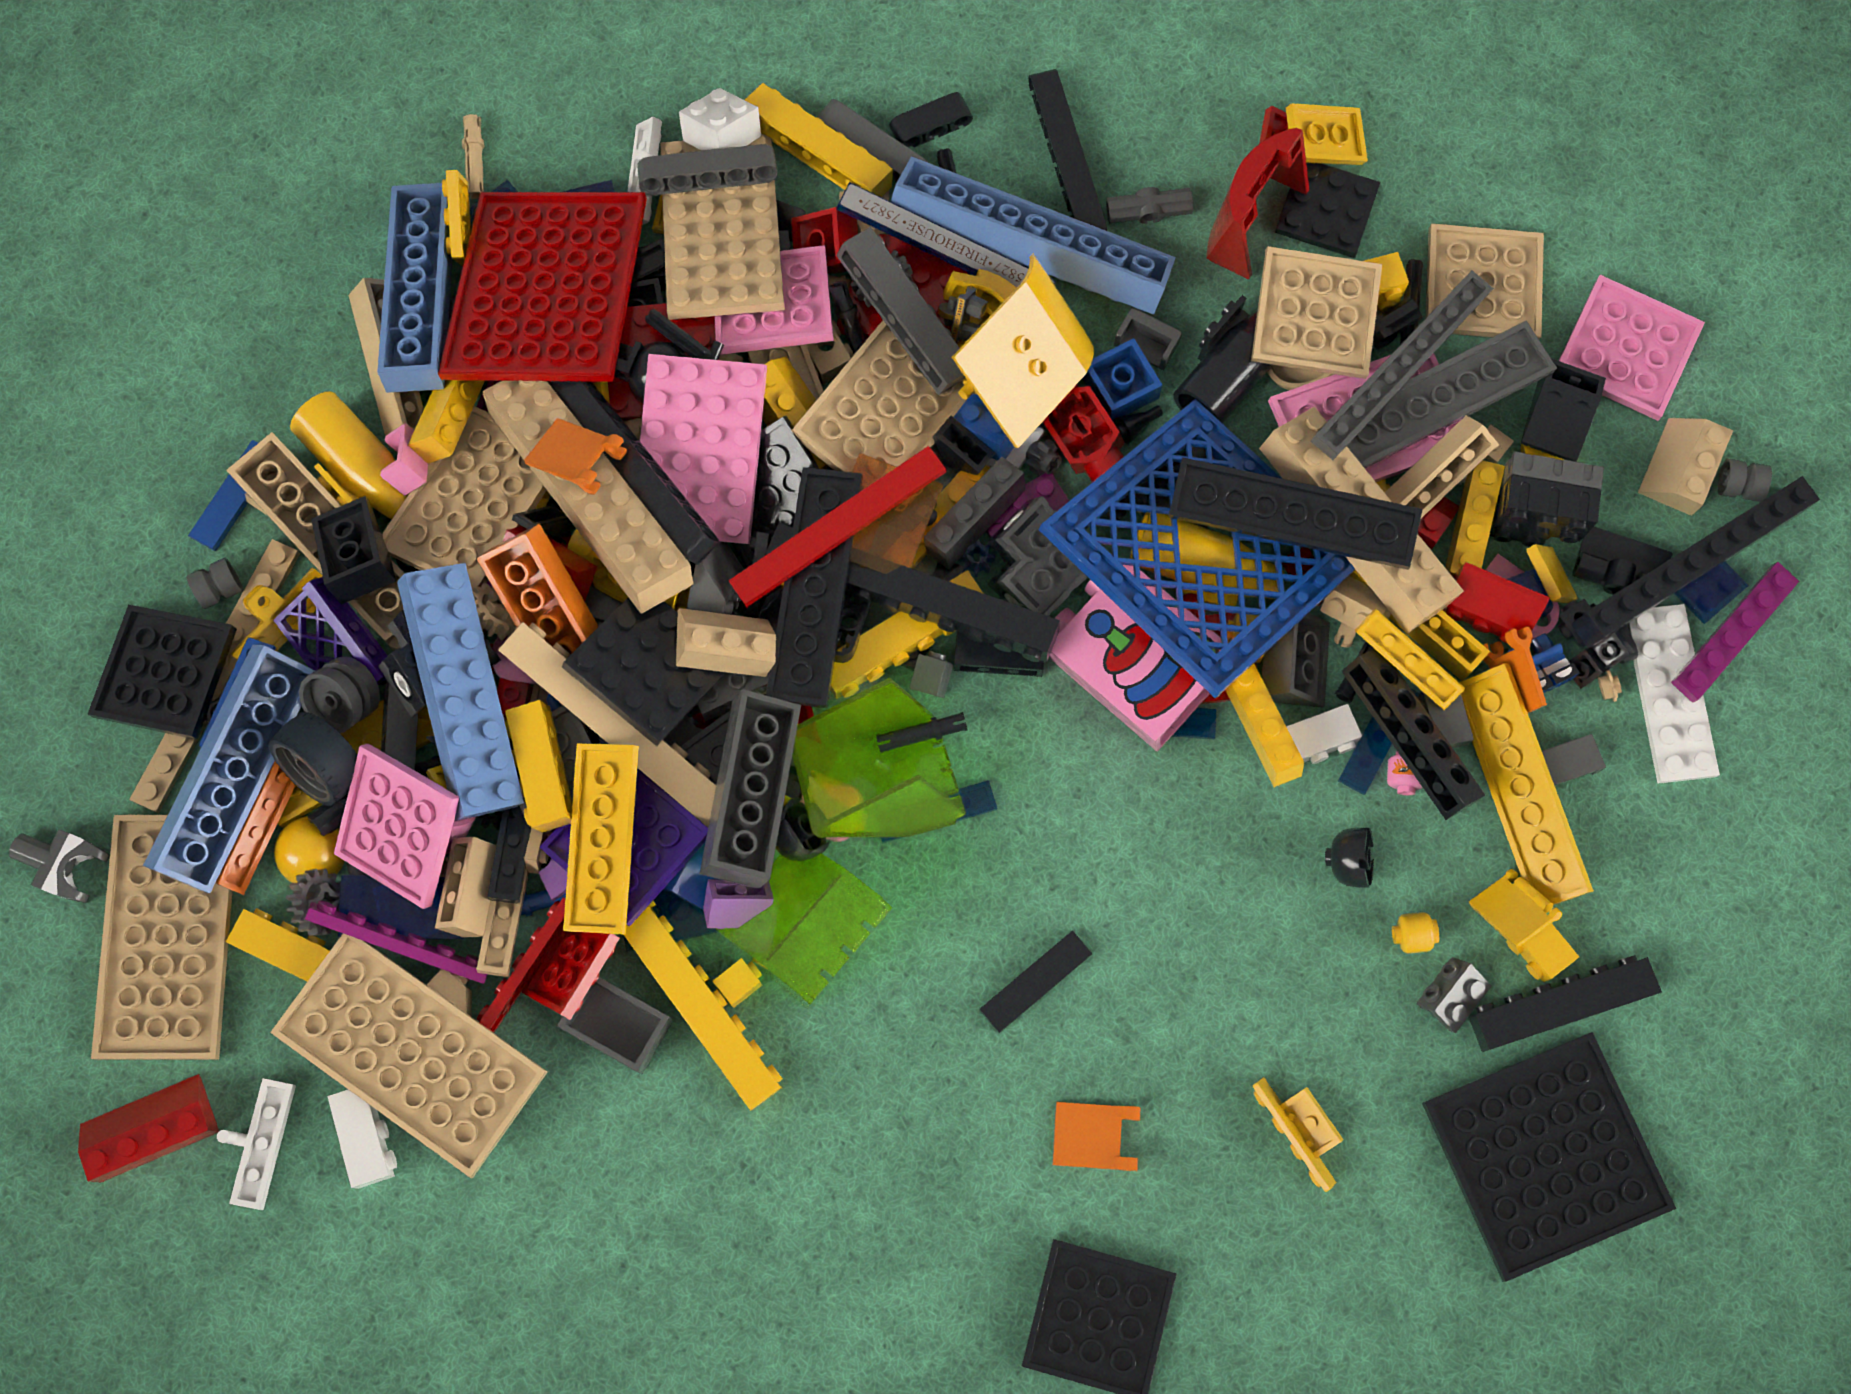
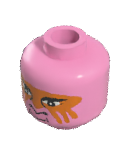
M1396 751V755L1388 759L1387 784L1397 789V794L1415 795V791L1423 787L1398 751Z

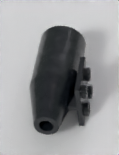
M1242 295L1236 303L1231 300L1222 311L1221 315L1223 317L1219 322L1213 321L1205 330V337L1199 344V347L1202 349L1198 359L1201 362L1173 394L1175 403L1180 410L1196 399L1223 424L1271 369L1273 364L1251 361L1257 311L1249 315L1242 310L1247 299L1245 296Z

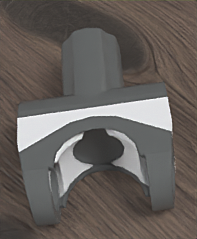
M58 829L51 844L21 833L14 839L9 849V857L11 859L38 869L31 883L32 886L61 898L86 903L89 895L77 890L72 878L73 874L71 873L74 866L92 858L107 862L110 854L92 843Z

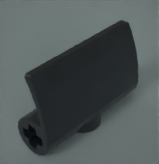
M1593 527L1581 542L1572 576L1601 585L1606 593L1614 595L1670 560L1673 553Z

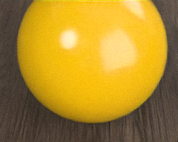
M308 816L300 817L290 822L280 832L274 846V858L280 873L291 883H297L296 876L305 874L306 870L327 869L328 874H338L345 862L334 854L340 828L322 836L317 827L309 822Z

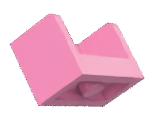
M406 423L385 436V442L397 451L398 455L397 460L382 469L380 474L384 480L404 496L426 483L428 463L408 446L414 429Z

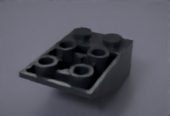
M1552 359L1557 369L1554 373L1537 382L1520 444L1564 460L1577 462L1601 400L1606 378Z

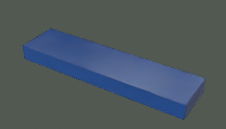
M251 440L241 457L256 446L258 442ZM230 474L188 535L191 539L215 552L248 504L245 499L246 492Z

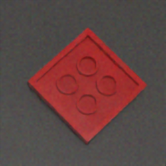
M562 931L522 990V993L571 1020L573 1015L581 1008L583 998L589 988L598 980L599 972L606 960L613 955L620 938L615 934Z

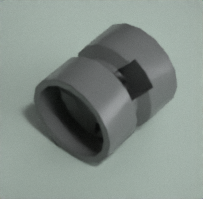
M1727 458L1719 473L1718 494L1734 498L1742 494L1743 499L1762 502L1765 500L1770 489L1772 480L1771 466L1751 463L1747 466L1745 461Z
M226 557L210 564L209 571L200 569L187 575L188 584L197 601L204 609L218 604L222 595L230 598L243 592V586L238 575Z

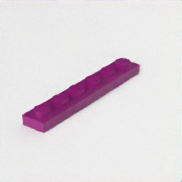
M1779 562L1771 565L1671 683L1692 703L1698 701L1800 581Z
M319 901L318 904L311 902L304 920L484 984L488 975L477 973L476 969L479 959L477 956L467 955L465 958L454 954L455 950L449 946L438 944L435 947L426 944V939L419 935L409 933L408 936L396 933L397 929L391 925L381 922L378 923V926L366 922L367 918L355 912H349L346 915L336 911L337 907L328 902Z

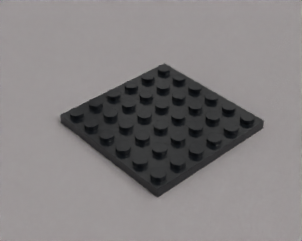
M1593 1032L1422 1103L1502 1282H1507L1676 1209Z

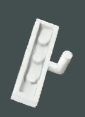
M651 117L636 125L628 192H641L638 181V162L645 157L658 156L662 121L655 117ZM646 195L647 202L642 225L648 223L651 217L653 195Z
M263 1078L248 1134L228 1130L218 1132L217 1140L219 1142L244 1147L229 1204L264 1210L296 1085Z

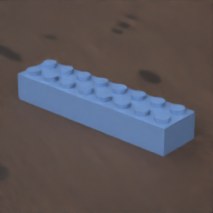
M442 183L392 186L377 370L386 393L445 388V380L440 379L438 371L449 325L452 257L446 250V237H450V230L444 221V208H448V199L443 195Z
M466 563L405 573L397 581L447 790L459 796L455 821L515 808L523 804L524 800Z
M252 645L143 864L144 867L198 890L211 893L275 761L270 753L268 743L287 722L297 716L302 706L299 696L301 682L315 670L265 645Z

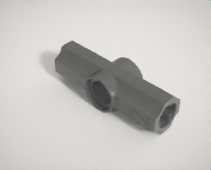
M1147 187L1140 189L1133 195L1106 198V211L1109 224L1139 220L1142 224H1148L1147 221L1152 220L1153 223H1157L1164 217L1192 214V191H1190V188L1159 191L1158 188Z

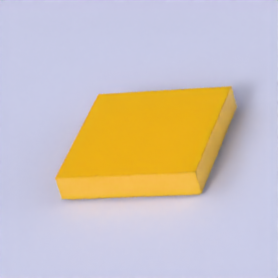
M1535 544L1527 548L1526 552L1550 600L1560 603H1569L1577 600L1578 597L1553 547Z

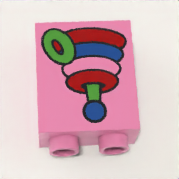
M1123 565L1134 576L1133 566ZM1140 570V578L1151 579ZM1090 580L1085 587V592L1092 598L1077 614L1069 608H1065L1055 617V619L1060 620V630L1050 653V658L1158 752L1210 693ZM1145 586L1153 595L1156 596L1155 587ZM1162 589V599L1175 600ZM1167 607L1172 613H1174L1178 617V610L1176 607ZM1184 608V620L1199 622L1196 616ZM1189 628L1200 638V629ZM1206 629L1207 642L1221 643V637L1212 630ZM1212 649L1216 654L1220 651L1218 649Z

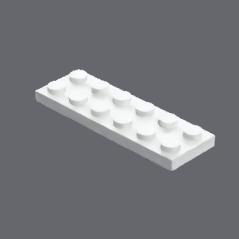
M1685 604L1654 607L1627 624V627L1638 650V657L1633 662L1657 783L1717 777L1720 774L1704 696L1702 695L1698 701L1692 703L1671 683L1695 655Z

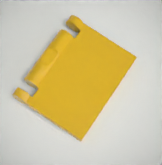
M1514 869L1508 870L1502 878L1469 901L1470 906L1516 949L1549 924L1558 921L1562 917V912L1558 908L1552 909L1553 904L1523 877H1518V873Z

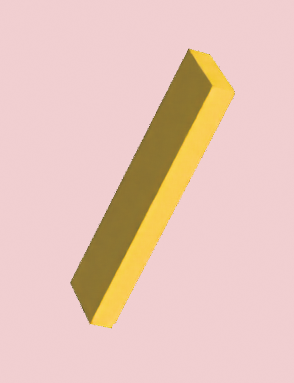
M1376 608L1355 629L1358 635L1443 710L1465 690L1462 684Z

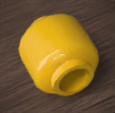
M1426 912L1402 914L1397 920V925L1392 926L1394 944H1399L1402 951L1407 954L1431 951L1435 943H1439L1437 920L1431 919L1430 915Z

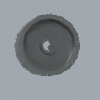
M346 656L335 658L321 669H317L309 674L301 682L299 689L300 703L304 712L319 716L339 733L346 732L356 723L371 715L378 708L380 701L379 687L372 673L356 659Z

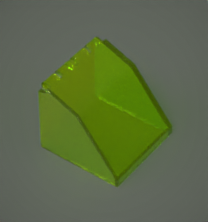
M890 677L797 725L792 756L812 833L817 837H910L954 825L957 818L963 817L966 814L960 794L955 797H948L958 793L959 788L953 769L950 768L951 762L946 746L944 744L940 747H933L943 743V736L941 740L936 741V738L880 753L878 745L889 743L890 740L878 743L876 734H883L931 721L930 718L934 717L930 711Z
M822 853L806 861L788 860L780 854L773 862L769 880L774 898L773 904L739 928H715V930L805 1008L809 1009L815 998L829 983L820 975L821 972L825 970L834 977L850 958L841 950L844 945L855 953L871 934L862 924L866 921L875 929L882 920L884 921L893 907L851 872Z

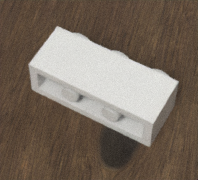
M1348 704L1286 726L1304 762L1311 760L1312 764L1328 759V753L1338 750L1339 754H1343L1355 749V743L1362 737Z
M349 1089L327 1096L351 1188L359 1189L395 1177L393 1169L397 1168L396 1157L392 1150L388 1151L385 1139L389 1137V1131L386 1122L379 1119L378 1111Z

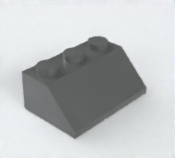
M719 541L700 565H695L693 585H691L686 609L732 615L733 609L737 610L741 599L728 580L744 569L727 542Z
M1308 613L1265 653L1262 658V680L1275 703L1325 707L1330 622Z

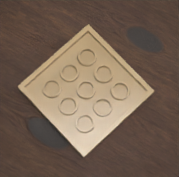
M1431 224L1428 236L1426 318L1473 270L1494 289L1452 334L1494 337L1527 320L1540 340L1542 334L1544 233Z
M1268 246L1265 250L1251 361L1366 379L1369 376L1382 264Z

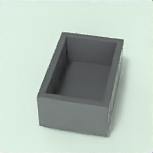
M598 977L596 983L589 988L583 998L582 1006L578 1012L573 1015L571 1020L562 1016L557 1027L642 1075L673 1020L666 1014Z

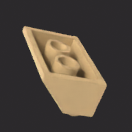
M1669 418L1638 493L1692 516L1705 502L1733 430L1707 419Z
M683 608L678 609L676 666L766 677L775 664L776 634L767 619Z

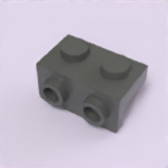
M1452 957L1442 967L1441 972L1431 985L1424 990L1423 995L1417 1001V1005L1431 1012L1446 1029L1456 1033L1491 988V985L1471 963Z

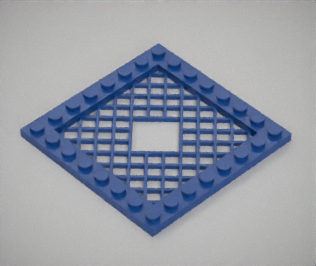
M1195 399L1041 524L1039 531L1216 699L1356 569L1345 556L1313 549L1314 559L1301 558L1300 546L1293 545L1294 557L1281 556L1280 544H1292L1232 532L1235 569L1180 564L1177 519L1171 518V526L1157 525L1156 513L1169 515L1175 491L1174 480H1177L1179 474L1173 472V462L1181 463L1182 457L1281 478ZM1192 447L1204 448L1206 458L1192 457ZM1186 448V456L1177 455L1180 451ZM1167 463V472L1157 471ZM1154 477L1168 479L1169 490L1156 489L1154 487ZM1146 479H1148L1149 488L1138 487ZM1135 493L1148 494L1150 506L1135 504ZM1129 494V504L1119 503ZM1155 495L1169 497L1170 508L1157 507ZM1115 509L1129 510L1130 522L1117 521ZM1109 511L1110 520L1099 519ZM1136 511L1150 513L1151 524L1137 523ZM1096 525L1110 527L1111 538L1096 537ZM1089 526H1090V534L1086 531V529H1087ZM1116 527L1131 529L1132 540L1117 539ZM1137 530L1151 531L1152 542L1138 541ZM1158 532L1172 533L1173 544L1158 543ZM1239 540L1253 541L1254 553L1240 551ZM1259 542L1273 543L1274 555L1261 554ZM1101 544L1111 545L1112 555ZM1117 546L1132 547L1133 559L1118 558ZM1138 548L1153 549V561L1139 560ZM1159 550L1173 551L1174 563L1160 562ZM1241 558L1255 560L1256 571L1242 570ZM1261 560L1275 562L1276 573L1262 572ZM1281 562L1295 564L1296 575L1282 574ZM1123 565L1133 566L1134 576ZM1302 565L1313 566L1304 575L1302 574ZM1139 567L1154 568L1155 580L1140 578ZM1160 569L1175 570V582L1162 581ZM1181 571L1195 572L1196 584L1183 583ZM1202 573L1216 574L1217 586L1203 585ZM1222 575L1236 576L1237 588L1223 587ZM1243 577L1256 578L1257 590L1244 589ZM1263 579L1277 580L1278 592L1264 591ZM1283 581L1295 582L1284 592ZM1145 586L1155 587L1156 596L1153 595ZM1161 587L1176 589L1177 601L1162 599ZM1182 589L1197 591L1198 603L1183 601ZM1203 591L1217 593L1218 605L1204 603ZM1224 593L1238 595L1239 607L1225 605ZM1244 595L1258 597L1259 609L1245 607ZM1265 598H1276L1277 600L1266 609ZM1167 607H1176L1178 610V617L1174 613H1172ZM1184 608L1197 609L1199 622L1184 620ZM1204 610L1219 612L1220 624L1205 622ZM1225 612L1238 613L1240 615V626L1226 624ZM1246 614L1259 615L1247 626ZM1189 628L1200 629V638ZM1206 629L1219 630L1221 633V643L1207 642ZM1227 631L1240 632L1228 643ZM1212 649H1218L1220 651L1216 654Z

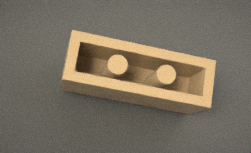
M476 837L453 838L435 924L436 929L460 937L484 936L490 900H488L487 896L497 845Z

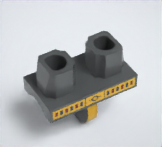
M968 286L966 293L960 294L958 299L951 296L948 303H941L938 307V314L944 318V325H952L951 333L956 344L961 340L967 341L981 326L970 322V316L981 319L986 312L988 301L975 296L977 289Z

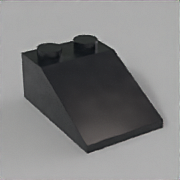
M366 496L311 519L324 585L341 605L396 582L391 557Z

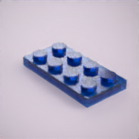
M341 875L339 912L346 915L349 912L361 914L367 918L366 922L377 926L379 922L391 925L397 929L396 933L404 936L412 933L425 939H464V937L435 928L445 877H439L432 906L422 909L370 876ZM338 932V937H341L343 933Z

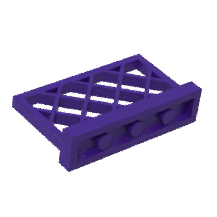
M323 577L306 583L302 587L304 591L273 621L309 668L316 671L324 666V662L328 663L335 658L342 657V645H344L352 654V658L367 667L379 686L386 678L378 666L388 655L349 603L346 602L341 605L324 585ZM308 598L316 606V614L306 612V600ZM290 615L298 616V630H293L286 621ZM306 618L316 620V634L307 632ZM324 621L328 622L334 630V637L324 636ZM307 638L316 640V654L310 653L307 649ZM324 642L334 643V658L324 656Z

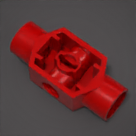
M1076 384L1043 421L1076 474L1086 473L1091 482H1094L1124 457L1120 450L1125 442L1090 386L1078 387Z

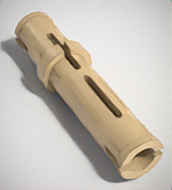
M470 114L463 117L464 139L462 140V148L465 150L466 180L468 181L470 199L479 198L480 192H484L482 150L485 145L481 135V117Z

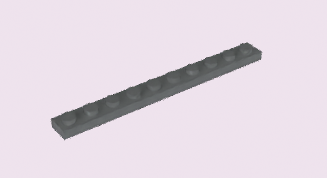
M1471 270L1316 433L1311 442L1329 458L1334 460L1494 288Z

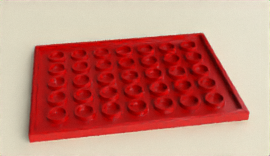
M480 192L438 371L440 379L613 382L647 202L645 192Z

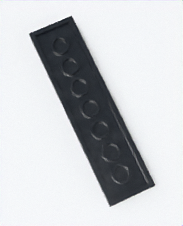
M1182 457L1169 518L1409 570L1423 509Z
M803 467L791 538L858 494L862 487V474ZM854 535L784 582L776 629L775 664L769 673L766 696L803 706L828 707Z

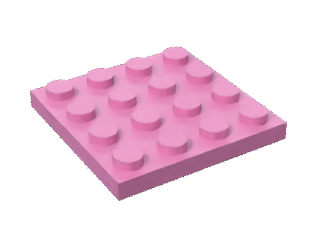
M825 245L780 251L785 310L715 316L716 341L724 344L720 355L834 341Z
M1599 275L1558 361L1605 377L1602 396L1659 421L1663 416L1705 322Z
M361 745L354 767L334 854L420 908L431 907L455 819L459 796L372 745Z

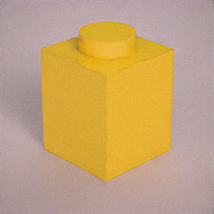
M741 958L715 978L713 983L731 1006L735 1008L762 986L758 979L762 976V973L752 961L746 964Z

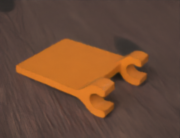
M557 418L524 459V462L529 466L571 481L585 492L595 495L601 485L599 482L594 481L597 473L590 468L603 451L612 458L621 460L627 453V449L620 446L624 440L616 434L605 436Z
M1525 627L1518 631L1520 638L1517 635L1516 629L1505 633L1508 645L1514 650L1504 654L1502 643L1500 641L1490 645L1491 651L1482 661L1490 669L1504 663L1510 665L1527 713L1546 706L1547 703L1529 648L1532 641V632L1529 627ZM1488 643L1483 644L1489 650Z
M1056 1102L1053 1165L1138 1172V1158L1121 1157L1120 1148L1122 1120L1140 1121L1141 1108L1136 1106Z

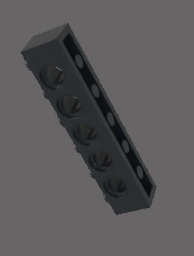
M1373 649L1360 655L1342 670L1344 676L1445 820L1464 811L1485 796L1483 790L1396 667L1378 651Z

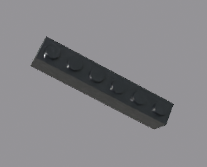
M1636 955L1619 960V967L1609 970L1606 964L1589 970L1591 974L1589 977L1580 979L1579 974L1561 979L1562 986L1552 989L1550 983L1532 989L1534 993L1532 996L1523 998L1522 993H1518L1504 998L1505 1005L1495 1008L1493 1002L1475 1008L1477 1014L1470 1016L1469 1020L1481 1051L1485 1052L1662 993L1648 957L1637 960Z

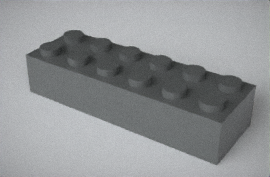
M744 689L734 698L700 868L701 875L755 888H761L770 880L799 720L800 704Z

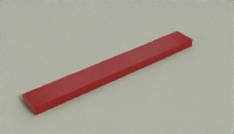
M927 446L728 580L744 605L748 607L945 474L946 468L932 449Z

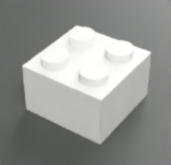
M721 88L713 90L710 94L698 101L692 102L688 107L679 111L683 141L701 151L747 146L761 137L758 107Z

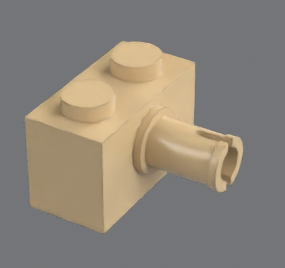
M1351 576L1347 577L1324 599L1320 610L1341 622L1334 641L1336 644H1339L1341 638H1344L1341 647L1345 648L1352 646L1356 635L1355 629L1375 608L1388 619L1391 615L1368 585Z

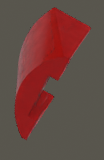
M1297 127L1267 138L1252 149L1243 159L1234 175L1211 229L1206 259L1246 279H1250L1252 268L1246 232L1258 216L1255 199L1267 181L1271 178L1305 195L1309 191L1303 130Z

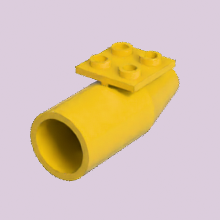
M326 391L315 395L295 413L290 429L327 469L325 471L319 463L314 466L320 474L317 478L318 482L341 506L366 496L371 508L392 520L409 495L404 496L380 476L382 469L396 461L392 453L335 392Z
M1145 513L1141 523L1151 524L1150 513ZM1156 513L1157 525L1171 526L1169 515ZM1177 520L1180 564L1235 569L1233 537L1187 521ZM1138 530V541L1152 542L1151 531ZM1158 532V543L1173 544L1172 533ZM1239 541L1240 551L1254 553L1252 549ZM1138 548L1139 560L1153 561V549ZM1132 550L1129 559H1133ZM1159 550L1160 562L1174 563L1173 551ZM1241 558L1242 570L1256 571L1255 560ZM1261 560L1262 572L1276 573L1273 563ZM1139 567L1141 569L1154 573V568ZM1160 569L1161 576L1175 580V570ZM1181 571L1183 583L1196 584L1195 572ZM1202 573V584L1217 586L1216 574ZM1222 575L1223 587L1237 588L1236 576ZM1243 577V588L1257 590V579ZM1263 579L1264 591L1278 592L1277 580ZM1182 589L1183 595L1186 593L1197 595V591ZM1203 591L1204 602L1218 605L1217 593ZM1224 593V604L1236 606L1238 595Z

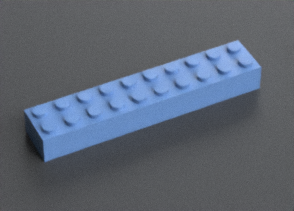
M912 156L895 185L890 202L998 255L1029 267V257L1034 253L1046 273L1056 277L1058 280L1070 282L1082 287L1086 291L1096 292L1113 301L1125 303L1139 311L1148 312L1153 315L1176 258Z

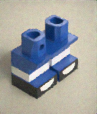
M1546 633L1532 639L1530 646L1536 654L1532 658L1543 693L1571 681L1579 674L1574 663L1570 664L1563 654L1561 643L1554 646Z

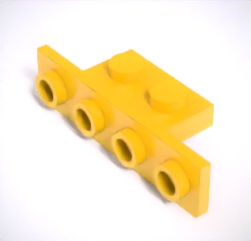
M1263 1077L1253 1085L1256 1100L1262 1107L1268 1108L1273 1116L1272 1122L1281 1134L1285 1133L1290 1140L1293 1154L1297 1159L1305 1162L1310 1170L1309 1176L1317 1187H1322L1325 1192L1329 1191L1337 1182L1319 1156L1341 1143L1344 1139L1307 1087L1282 1103Z

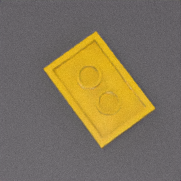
M1294 103L1286 107L1288 129L1297 127L1303 130L1306 162L1362 165L1368 161L1360 108Z
M446 170V179L442 180L443 195L448 199V208H444V221L450 230V237H446V250L457 263L463 266L471 234L468 181L458 170Z

